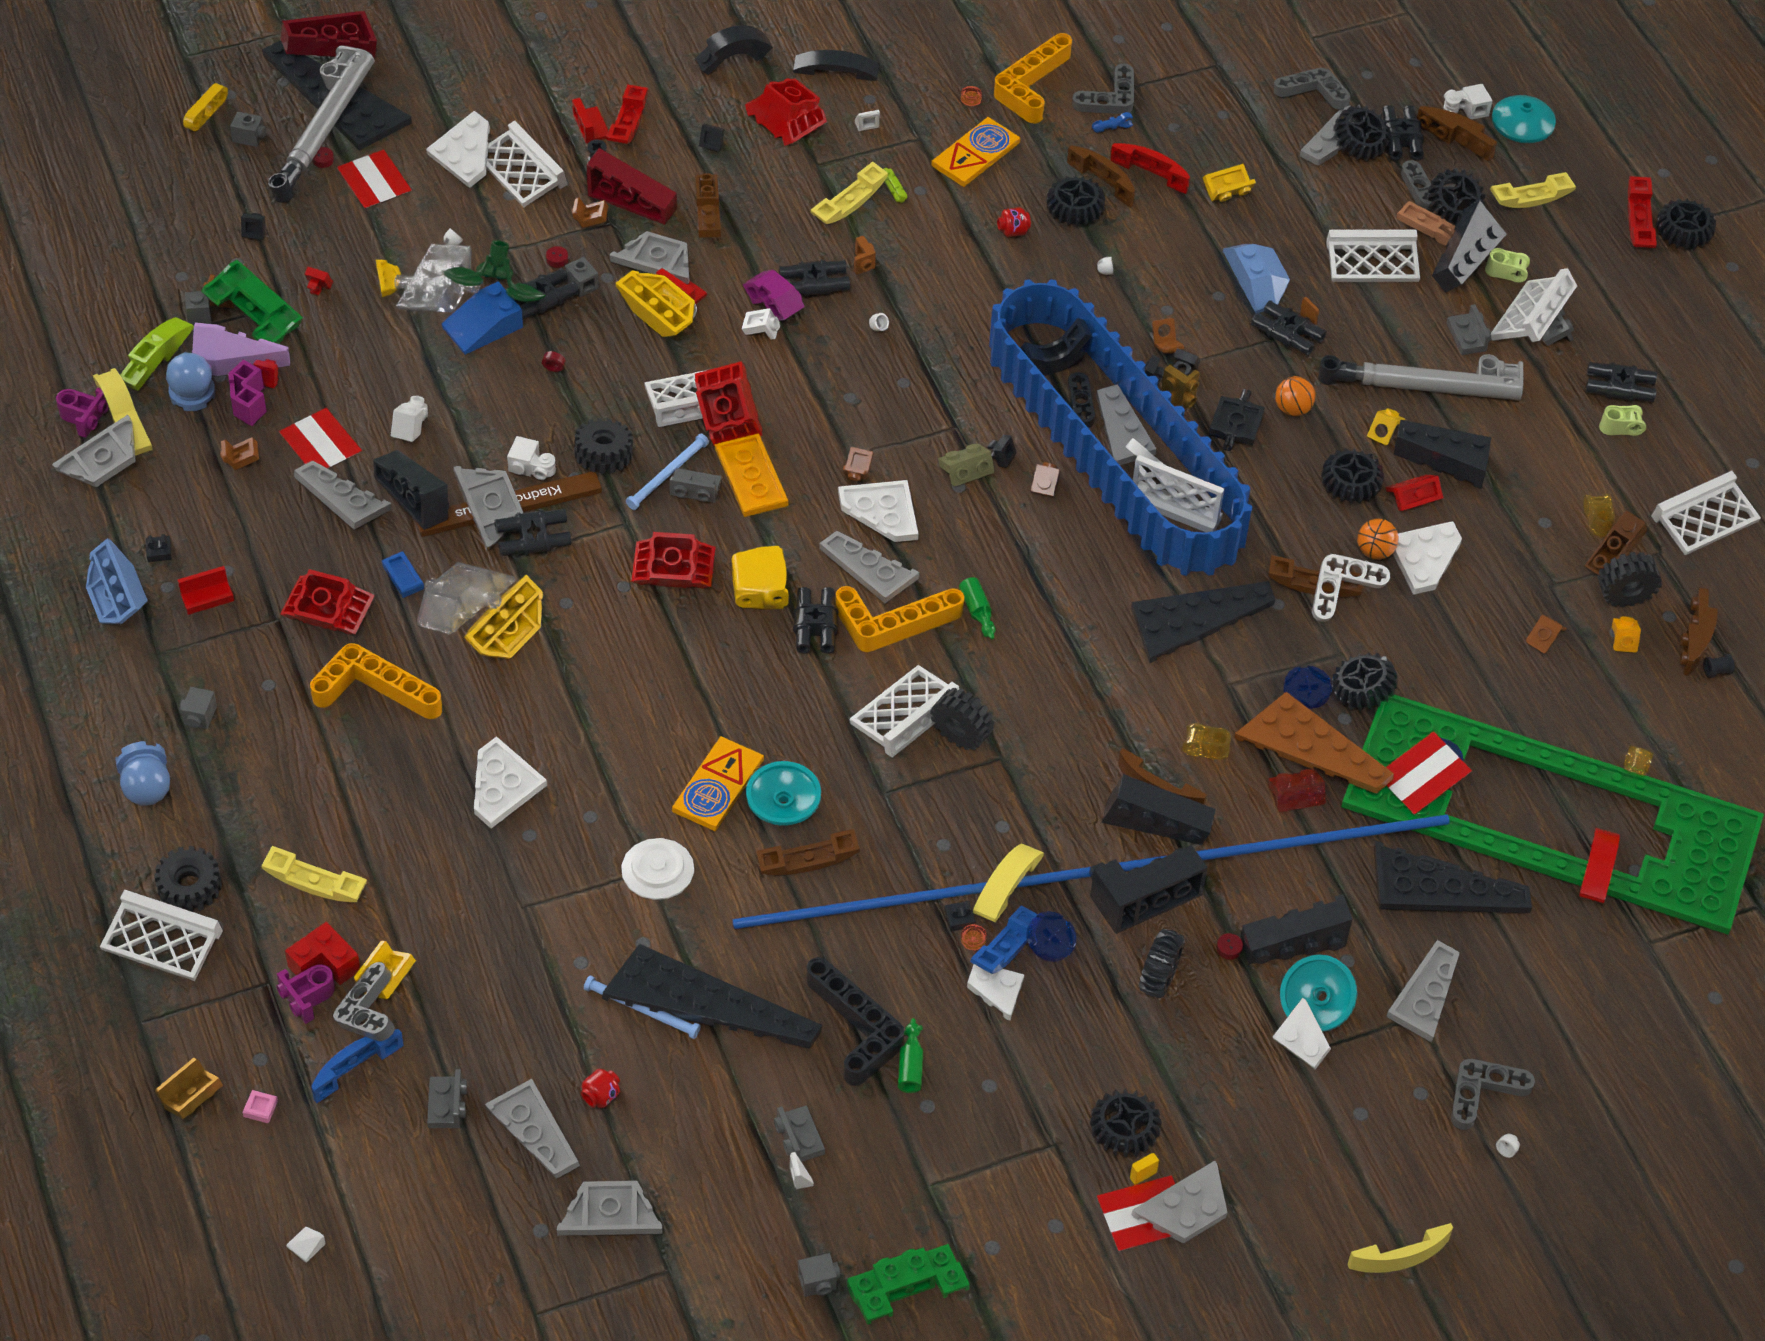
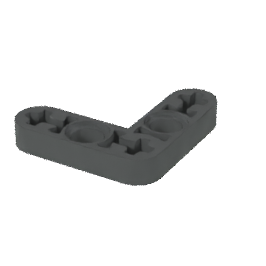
M1129 64L1117 65L1114 73V92H1075L1072 98V107L1079 112L1113 114L1131 112L1134 104V69ZM1123 73L1126 74V78H1122ZM1120 87H1127V88H1129V90L1123 91V90H1120L1119 88H1120ZM1122 99H1126V104H1122ZM1098 101H1107L1108 104H1100Z
M1316 68L1278 78L1274 82V93L1280 97H1288L1317 89L1335 109L1341 110L1350 105V93L1334 74L1326 68Z
M1413 160L1404 162L1401 177L1418 206L1428 211H1434V208H1429L1431 201L1427 200V196L1430 194L1427 191L1431 183L1423 168L1418 162ZM1414 184H1422L1424 188H1417ZM1456 184L1447 185V186H1443V187H1446V188H1447L1448 186H1449V187H1455Z
M376 962L370 965L336 1008L333 1015L335 1021L343 1029L376 1041L388 1039L395 1029L394 1024L386 1015L368 1009L391 979V972L385 964ZM367 992L362 998L358 999L361 994ZM368 1018L364 1024L360 1025L364 1019Z
M1476 1059L1462 1061L1457 1073L1451 1122L1456 1128L1461 1130L1470 1129L1474 1125L1481 1088L1517 1096L1529 1095L1535 1083L1533 1074L1524 1069ZM1472 1069L1473 1075H1468L1467 1070ZM1482 1071H1485L1484 1078H1481ZM1491 1073H1498L1502 1076L1503 1081L1494 1082L1490 1079L1489 1075ZM1512 1077L1511 1083L1507 1084L1508 1078ZM1519 1080H1524L1525 1086H1521ZM1464 1089L1470 1090L1474 1097L1466 1099L1461 1096L1460 1091ZM1463 1107L1467 1108V1120L1461 1119Z

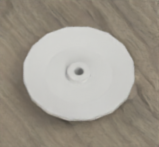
M664 838L647 839L634 845L626 853L621 865L622 877L628 888L638 896L652 900L669 899L682 893L691 883L694 874L693 858L687 849L676 841Z

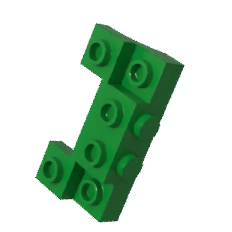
M238 260L228 264L217 277L204 285L201 291L217 306L230 299L255 321L259 327L254 329L251 336L257 341L264 339L279 344L286 334L299 327L303 319L299 313Z
M949 1244L929 1251H925L924 1247L917 1250L909 1249L900 1256L879 1260L876 1264H873V1270L847 1278L849 1293L862 1312L867 1325L871 1324L872 1320L886 1315L892 1317L893 1309L890 1303L935 1288V1282L944 1298L948 1297V1294L961 1289L969 1290L970 1284L960 1262L956 1261Z

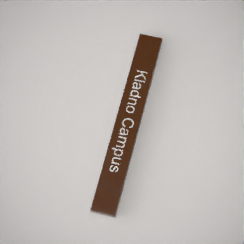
M591 471L514 490L522 511L526 512L602 493V487L596 472ZM467 502L449 506L448 520L423 530L416 522L420 537L476 524Z

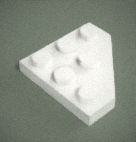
M473 111L426 149L427 154L466 186L472 187L486 175L488 134L490 133L489 122Z
M907 480L838 487L841 511L894 542L918 540V530Z
M1453 521L1398 534V547L1393 555L1413 595L1435 590L1443 573H1445L1452 561L1453 555L1458 550L1462 538Z
M495 737L478 750L474 814L490 828H493L547 786V780L498 737Z

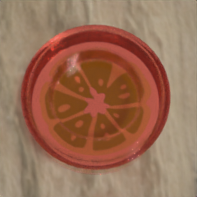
M967 86L962 89L961 102L967 106L980 104L982 91L978 87Z
M976 924L964 927L961 932L962 945L968 950H979L986 944L987 934L985 929Z

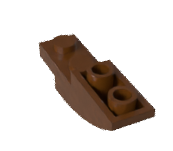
M1427 106L1419 108L1417 119L1420 120L1422 128L1448 144L1455 140L1487 161L1494 157L1497 141L1484 134L1485 126L1465 116L1444 109Z
M705 173L695 175L699 238L721 237L717 174Z
M1699 588L1696 597L1692 596L1690 610L1694 611V615L1691 616L1687 631L1681 634L1680 646L1684 647V651L1681 652L1680 665H1684L1683 675L1686 676L1690 675L1702 661L1716 627L1718 608L1708 607L1709 589Z

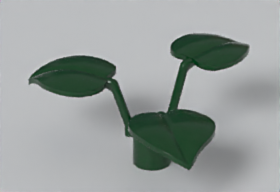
M493 240L491 242L490 253L486 255L485 262L476 267V272L465 267L443 270L447 278L464 286H478L482 284L484 280L481 276L507 279L509 288L506 289V293L516 300L536 301L546 296L529 285L522 283L514 284L511 281L513 271L509 266L510 259L507 258L509 244L505 241Z

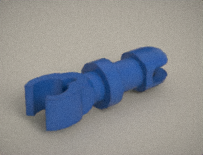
M1125 112L1117 118L1110 117L1106 121L1098 120L1092 124V129L1094 132L1100 133L1109 128L1114 130L1118 126L1129 128L1133 126L1131 120H1126L1132 119L1133 116L1130 112Z

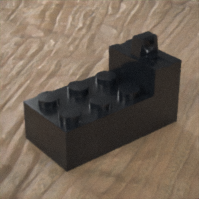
M1192 845L1184 849H1176L1166 857L1156 858L1150 864L1141 868H1133L1127 874L1116 859L1108 862L1106 865L1101 862L1090 867L1089 874L1092 878L1090 897L1114 933L1118 934L1202 896L1208 867Z

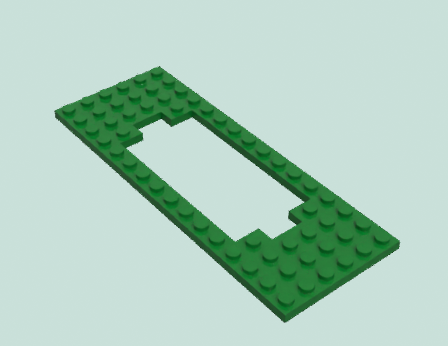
M1395 694L1394 696H1389L1388 702H1381L1362 750L1385 767L1434 731L1463 762L1469 746H1473L1659 806L1653 830L1672 836L1665 860L1645 854L1638 877L1613 869L1606 895L1729 935L1764 813ZM1349 783L1341 807L1392 823L1446 815L1445 813L1453 791L1446 790L1414 815L1387 785L1378 793H1373ZM1449 816V824L1412 830L1579 886L1582 885L1588 863L1586 860Z

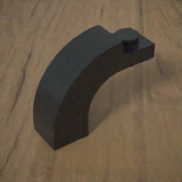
M746 25L732 26L710 36L706 40L708 47L695 59L702 71L709 75L730 56L747 54L759 61L773 49V46L766 34L755 27Z
M1077 318L1058 340L1046 345H1034L1024 342L1020 348L1038 370L1046 376L1068 368L1083 357L1086 353L1083 346L1093 335L1085 320Z

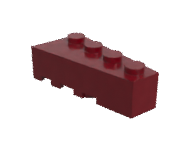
M365 11L282 21L280 39L286 54L336 57V49L339 46H347L366 50L375 58L377 40Z
M600 148L586 164L588 196L601 201L605 200L606 203L664 225L677 209V193Z

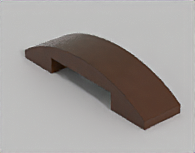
M1073 145L1068 147L1067 163L1082 174L1087 170L1091 171L1115 188V198L1129 208L1133 206L1135 193L1133 184L1115 163L1086 148Z
M1271 555L1268 573L1271 579L1291 589L1315 595L1320 571L1294 566L1293 559ZM1349 571L1350 574L1354 577H1359L1362 575L1361 573ZM1341 580L1338 597L1359 596L1362 594L1363 585ZM1325 582L1322 584V590L1326 594H1331L1334 592V586L1329 582Z
M1124 748L1121 749L1118 767L1123 774L1198 803L1206 804L1207 794L1187 783L1182 789L1173 786L1142 768V758Z
M850 829L830 834V840L782 850L781 845L757 850L756 854L761 874L791 875L810 872L837 864L859 853L860 848L855 830Z

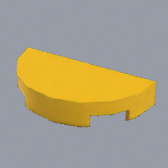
M376 260L382 297L391 295L401 285V272L398 266L387 263V260Z

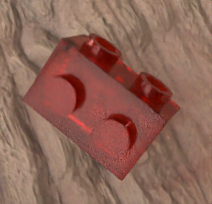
M1305 769L1300 771V773H1282L1276 777L1268 778L1269 788L1276 796L1279 812L1326 803L1325 781L1316 770Z

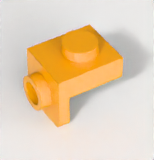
M1627 616L1620 617V619L1613 618L1614 650L1637 652L1641 634L1637 620Z

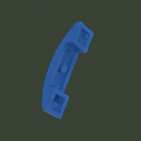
M1021 905L1011 915L1007 926L988 946L983 945L971 958L970 962L991 974L1001 971L1022 950L1038 928L1043 917Z
M394 1029L393 1034L384 1041L363 1037L338 1052L324 1065L314 1079L311 1086L314 1101L318 1103L339 1089L337 1079L374 1054H377L383 1060L403 1047L402 1032L399 1029Z

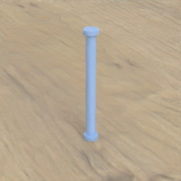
M703 434L696 436V440L634 496H629L626 499L628 507L636 510L639 507V503L674 473L676 468L683 465L700 448H705L709 444L708 438Z
M591 975L584 984V990L588 992L592 990L601 995L607 985L596 981V978ZM612 999V1000H615V1001H617V1002H619V1003L625 1005V1001H620V1000ZM633 1004V1007L628 1006L688 1033L692 1039H695L699 1034L700 1024H691L664 1011H658V1013L649 1011L650 1007Z

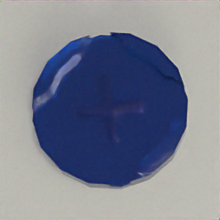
M1299 666L1289 671L1286 675L1283 691L1284 693H1289L1308 709H1313L1327 703L1331 696L1332 685L1329 676L1323 670L1314 666H1307V668Z
M1052 911L1042 912L1033 918L1027 927L1026 938L1030 948L1040 958L1052 962L1063 960L1071 954L1076 946V932L1070 921L1067 922L1063 918L1064 916Z

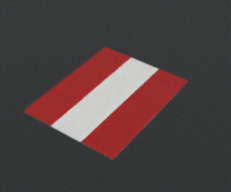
M384 149L337 167L364 208L412 191Z
M327 408L279 431L305 464L314 461L325 468H329L362 451Z
M1433 731L1386 767L1394 773L1393 780L1387 786L1415 815L1472 770Z
M1172 1175L1097 1195L1118 1251L1171 1237L1168 1233H1162L1154 1229V1224L1142 1218L1137 1220L1131 1214L1134 1208L1175 1185Z

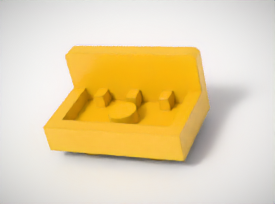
M1244 164L1210 173L1203 177L1212 202L1216 200L1223 202L1236 194H1239V196L1246 195L1251 192L1252 187L1256 184L1255 179H1249Z
M380 941L354 976V980L357 982L370 965L382 962L391 972V979L378 995V998L388 999L416 960L412 954L393 951L386 941Z

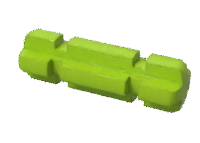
M884 168L883 170L888 173L885 184L896 202H905L908 195L903 190L892 169Z

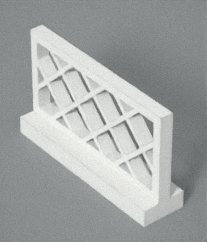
M516 121L508 125L509 131L488 144V153H495L494 159L486 158V169L523 207L529 205L556 186L562 189L568 185L564 171ZM509 139L513 142L512 147H501L502 143ZM500 153H510L509 159H499ZM514 154H525L524 160L514 159ZM497 165H507V170L497 171L496 167ZM512 165L522 166L521 172H511ZM536 166L537 170L536 172H526V167ZM509 177L519 178V183L509 184ZM524 178H535L533 185L523 184ZM539 178L550 180L545 185H538ZM521 190H532L531 194L524 199L520 195Z
M1329 230L1326 245L1327 249H1329L1332 282H1419L1420 272L1416 245L1417 230ZM1334 249H1343L1347 254L1341 258L1335 254ZM1365 249L1369 254L1362 258L1355 251ZM1379 249H1386L1391 254L1384 258L1377 251ZM1401 249H1411L1412 254L1406 258L1399 251ZM1350 256L1359 262L1354 268L1346 262ZM1372 256L1381 262L1376 267L1367 261ZM1396 256L1403 263L1396 267L1389 260ZM1342 265L1349 272L1347 274H1337L1336 269ZM1364 265L1371 272L1368 275H1362L1357 270ZM1385 265L1393 272L1390 275H1384L1379 269ZM1407 265L1414 271V274H1405L1401 269Z
M1560 269L1556 277L1527 281L1491 332V339L1500 340L1529 336L1532 342L1540 341L1577 287L1569 269Z
M695 373L645 382V389L655 412L658 427L703 418L696 393L689 391L692 387L696 388ZM685 384L686 386L684 388H680L676 385ZM662 388L664 390L661 393L653 391L652 389ZM670 391L677 393L675 398L668 396L667 394Z
M1141 455L1137 456L1133 482L1161 515L1204 532H1214L1223 514L1221 513L1224 488ZM1142 465L1148 467L1152 472L1147 473ZM1163 474L1170 476L1173 480L1168 481ZM1157 477L1161 484H1156L1152 478ZM1185 483L1191 484L1195 489L1190 490ZM1178 485L1182 492L1178 493L1173 486ZM1206 491L1216 494L1217 497L1211 498ZM1195 494H1199L1203 498V501L1199 502V500L1195 497Z
M1733 471L1658 504L1651 515L1656 523L1661 521L1684 555L1759 522L1761 519L1736 485L1737 477ZM1732 491L1737 498L1736 502L1724 499L1725 493ZM1707 502L1719 503L1718 511L1707 508ZM1723 505L1735 508L1734 515L1722 512ZM1688 510L1700 511V519L1688 516ZM1738 511L1747 512L1751 518L1743 519L1737 517ZM1704 514L1716 516L1715 524L1704 521ZM1677 518L1682 520L1681 527L1672 525L1669 519ZM1720 518L1732 521V526L1730 528L1720 526ZM1686 522L1698 525L1697 532L1685 529ZM1702 526L1714 530L1713 535L1701 534ZM1683 535L1696 538L1695 544L1687 546L1683 540Z
M917 665L852 716L850 724L884 746L885 753L894 757L936 723L931 720L930 710L948 689L956 688L959 690V686L953 682L947 684ZM920 675L926 679V682L912 683V680ZM926 689V694L912 695V690ZM929 689H941L937 694H929ZM899 690H908L907 696H895V693ZM926 701L921 707L912 708V702ZM908 702L909 708L895 709V703ZM891 703V709L877 710V707L881 704ZM909 715L903 721H895V716ZM891 716V722H877V717ZM865 717H874V723H863L861 720ZM877 729H891L884 736L877 733Z
M124 890L120 898L122 903L100 945L101 950L195 981L215 939L219 940L223 931L218 920ZM126 911L136 914L138 921L123 926L122 923ZM153 920L159 922L160 929L149 934L146 933L143 924ZM140 926L144 936L129 941L126 932ZM175 928L181 929L184 936L170 942L166 932ZM124 934L127 943L118 947L110 945L113 937ZM164 934L167 944L153 949L150 939ZM198 936L207 938L204 946L193 949L190 942L191 939ZM147 941L150 951L141 955L135 954L132 947ZM187 942L191 951L176 957L173 947ZM170 949L173 959L164 963L159 962L156 954ZM191 957L194 958L195 965L191 972L181 969L179 962Z

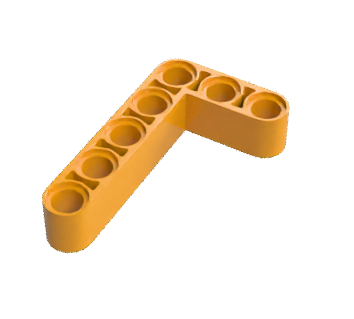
M1065 33L1053 36L995 77V99L1027 122L1033 124L1041 122L1043 120L1045 101L1029 87L1070 58L1071 36Z
M843 586L836 591L835 606L839 610V618L856 646L863 652H871L959 619L963 615L964 594L960 590L952 588L872 617L857 591L850 586Z
M355 643L342 647L310 683L312 701L320 708L333 704L348 686L357 679L424 718L435 719L442 714L441 693L437 688Z

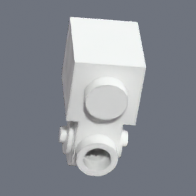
M1483 84L1463 87L1461 91L1449 90L1444 94V110L1458 113L1459 108H1461L1469 119L1489 116L1492 99Z
M412 396L408 403H403L394 410L391 428L392 437L412 442L421 434L422 421L428 416L427 404L424 403L423 397Z
M516 436L507 456L508 471L530 477L532 474L539 480L553 476L556 473L555 457L550 453H544L540 456L539 441Z

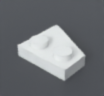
M974 964L968 979L967 988L976 995L981 996L989 1006L992 1007L994 1005L1003 1013L1005 1019L1011 1020L1024 980V974L1005 969L991 974Z
M1304 998L1301 999L1273 1036L1276 1042L1313 1069L1318 1067L1331 1050Z

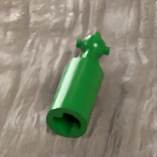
M975 577L967 578L960 583L959 589L964 594V601L972 619L978 620L982 624L981 631L983 636L989 637L992 640L996 631L994 623L990 621L992 609L979 579Z
M915 1018L911 1019L904 1030V1036L907 1035L908 1039L905 1045L900 1048L898 1089L906 1093L918 1092L922 1086L923 1049L917 1037L920 1031L923 1030V1027L916 1023Z

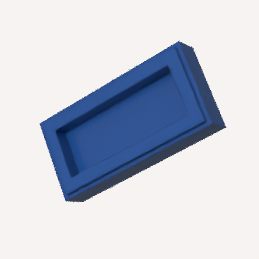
M403 551L382 560L383 568L403 598L424 589V583Z

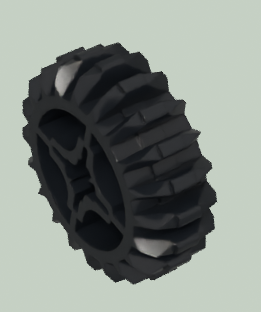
M1359 104L1355 108L1350 106L1337 117L1333 129L1335 132L1333 138L1338 140L1337 146L1343 147L1342 152L1347 151L1349 153V157L1354 155L1356 160L1361 157L1364 161L1369 158L1373 160L1381 155L1389 145L1388 140H1390L1391 135L1388 133L1390 132V127L1386 126L1387 120H1382V114L1377 115L1375 108L1369 110L1367 105L1362 108Z
M1449 168L1431 181L1427 191L1430 193L1427 196V200L1431 201L1429 208H1434V214H1439L1441 219H1446L1449 223L1454 222L1456 226L1462 218L1461 213L1463 211L1457 210L1458 207H1468L1478 201H1481L1485 206L1483 200L1486 198V194L1481 193L1484 190V186H1478L1480 179L1474 180L1472 178L1473 173L1466 175L1465 169L1460 173L1457 168H1454L1452 171ZM1446 184H1456L1455 187H1443Z
M1075 175L1073 178L1066 176L1064 180L1058 178L1057 183H1052L1047 193L1046 204L1049 213L1053 215V219H1059L1060 223L1067 222L1068 226L1075 224L1077 227L1079 224H1082L1086 227L1088 222L1093 224L1094 220L1099 219L1103 213L1105 195L1103 188H1099L1098 183H1093L1092 178L1085 180L1084 176L1081 178H1077Z
M1678 198L1676 201L1670 200L1668 204H1664L1658 213L1656 228H1658V234L1662 235V240H1668L1669 245L1675 244L1677 248L1681 246L1685 250L1691 247L1695 250L1697 246L1702 248L1705 244H1708L1712 236H1714L1716 231L1715 214L1710 212V208H1704V203L1698 204L1696 200L1692 202L1687 198L1685 201H1682Z
M1355 447L1352 451L1345 448L1343 452L1336 450L1334 455L1330 454L1328 459L1325 460L1321 472L1322 483L1326 487L1327 493H1332L1333 499L1339 497L1341 503L1344 500H1348L1350 505L1353 501L1361 504L1363 500L1369 502L1371 497L1375 498L1382 489L1384 481L1383 466L1379 465V459H1373L1372 453L1366 455L1364 450L1357 452Z
M1370 652L1363 656L1359 653L1358 657L1355 658L1350 656L1349 661H1342L1341 666L1336 667L1335 674L1332 675V688L1338 701H1341L1344 707L1349 706L1351 710L1356 707L1360 711L1365 707L1371 710L1374 705L1380 707L1382 701L1388 702L1389 696H1394V691L1397 689L1398 676L1394 665L1386 656L1381 657L1379 653L1373 656Z
M1162 929L1159 931L1144 963L1139 982L1140 991L1148 996L1157 998L1165 995L1182 956L1185 944L1183 935L1173 930Z
M1127 1088L1123 1090L1122 1094L1116 1089L1113 1091L1112 1096L1105 1093L1103 1100L1098 1099L1096 1102V1107L1091 1112L1092 1118H1090L1092 1136L1096 1137L1097 1145L1104 1144L1105 1152L1113 1149L1114 1156L1118 1152H1123L1125 1158L1129 1152H1132L1135 1157L1139 1155V1150L1146 1153L1149 1146L1153 1147L1155 1145L1156 1139H1158L1161 1132L1162 1121L1159 1118L1160 1112L1159 1109H1155L1154 1101L1147 1102V1095L1139 1097L1137 1090L1133 1094H1129ZM1115 1111L1117 1112L1116 1115L1111 1116V1119L1105 1120V1118L1109 1114ZM1142 1126H1146L1144 1131L1135 1135L1136 1130H1139Z

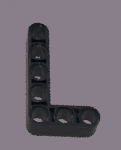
M821 957L811 959L807 964V985L868 1037L851 1051L844 1060V1080L853 1086L861 1085L900 1052V1048L904 1044V1027L826 959Z

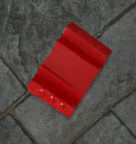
M787 78L781 82H770L765 86L763 94L745 104L747 115L755 114L757 124H762L774 134V138L782 136L784 146L800 140L803 136L808 135L811 131L816 130L827 122L824 110L818 106L820 98L796 78Z
M742 361L695 373L697 399L706 431H709L714 447L718 443L758 433L762 436V426L758 420V411L753 401L751 385L747 379L746 368Z
M653 532L652 538L636 542L631 582L640 585L650 583L665 587L688 588L695 586L701 589L711 587L715 546L698 541L695 538V534Z
M309 569L306 575L300 576L280 615L291 620L297 619L306 624L333 631L339 630L352 635L356 634L375 595L356 587L348 579Z

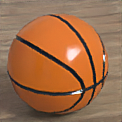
M1299 376L1288 377L1277 387L1275 394L1276 404L1282 412L1289 416H1302L1309 412L1314 405V387L1305 378Z
M1376 518L1369 520L1361 527L1357 542L1365 556L1370 559L1381 560L1394 553L1398 547L1399 536L1397 529L1392 523Z

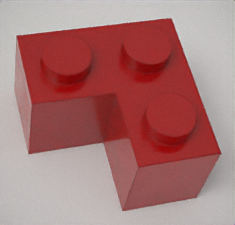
M327 921L285 950L288 968L295 975L313 966L325 965L331 969L334 980L341 985L360 970L359 957L356 951Z

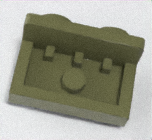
M971 444L964 450L951 451L946 453L944 457L938 458L939 466L949 473L953 486H958L994 473L991 451L980 444Z

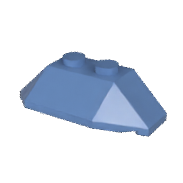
M1241 244L1223 248V253L1255 313L1264 312V307L1269 300L1279 304L1290 279L1274 249L1257 244Z
M107 538L90 552L89 560L91 562L88 568L86 589L100 623L122 624L148 600L134 566L117 546Z

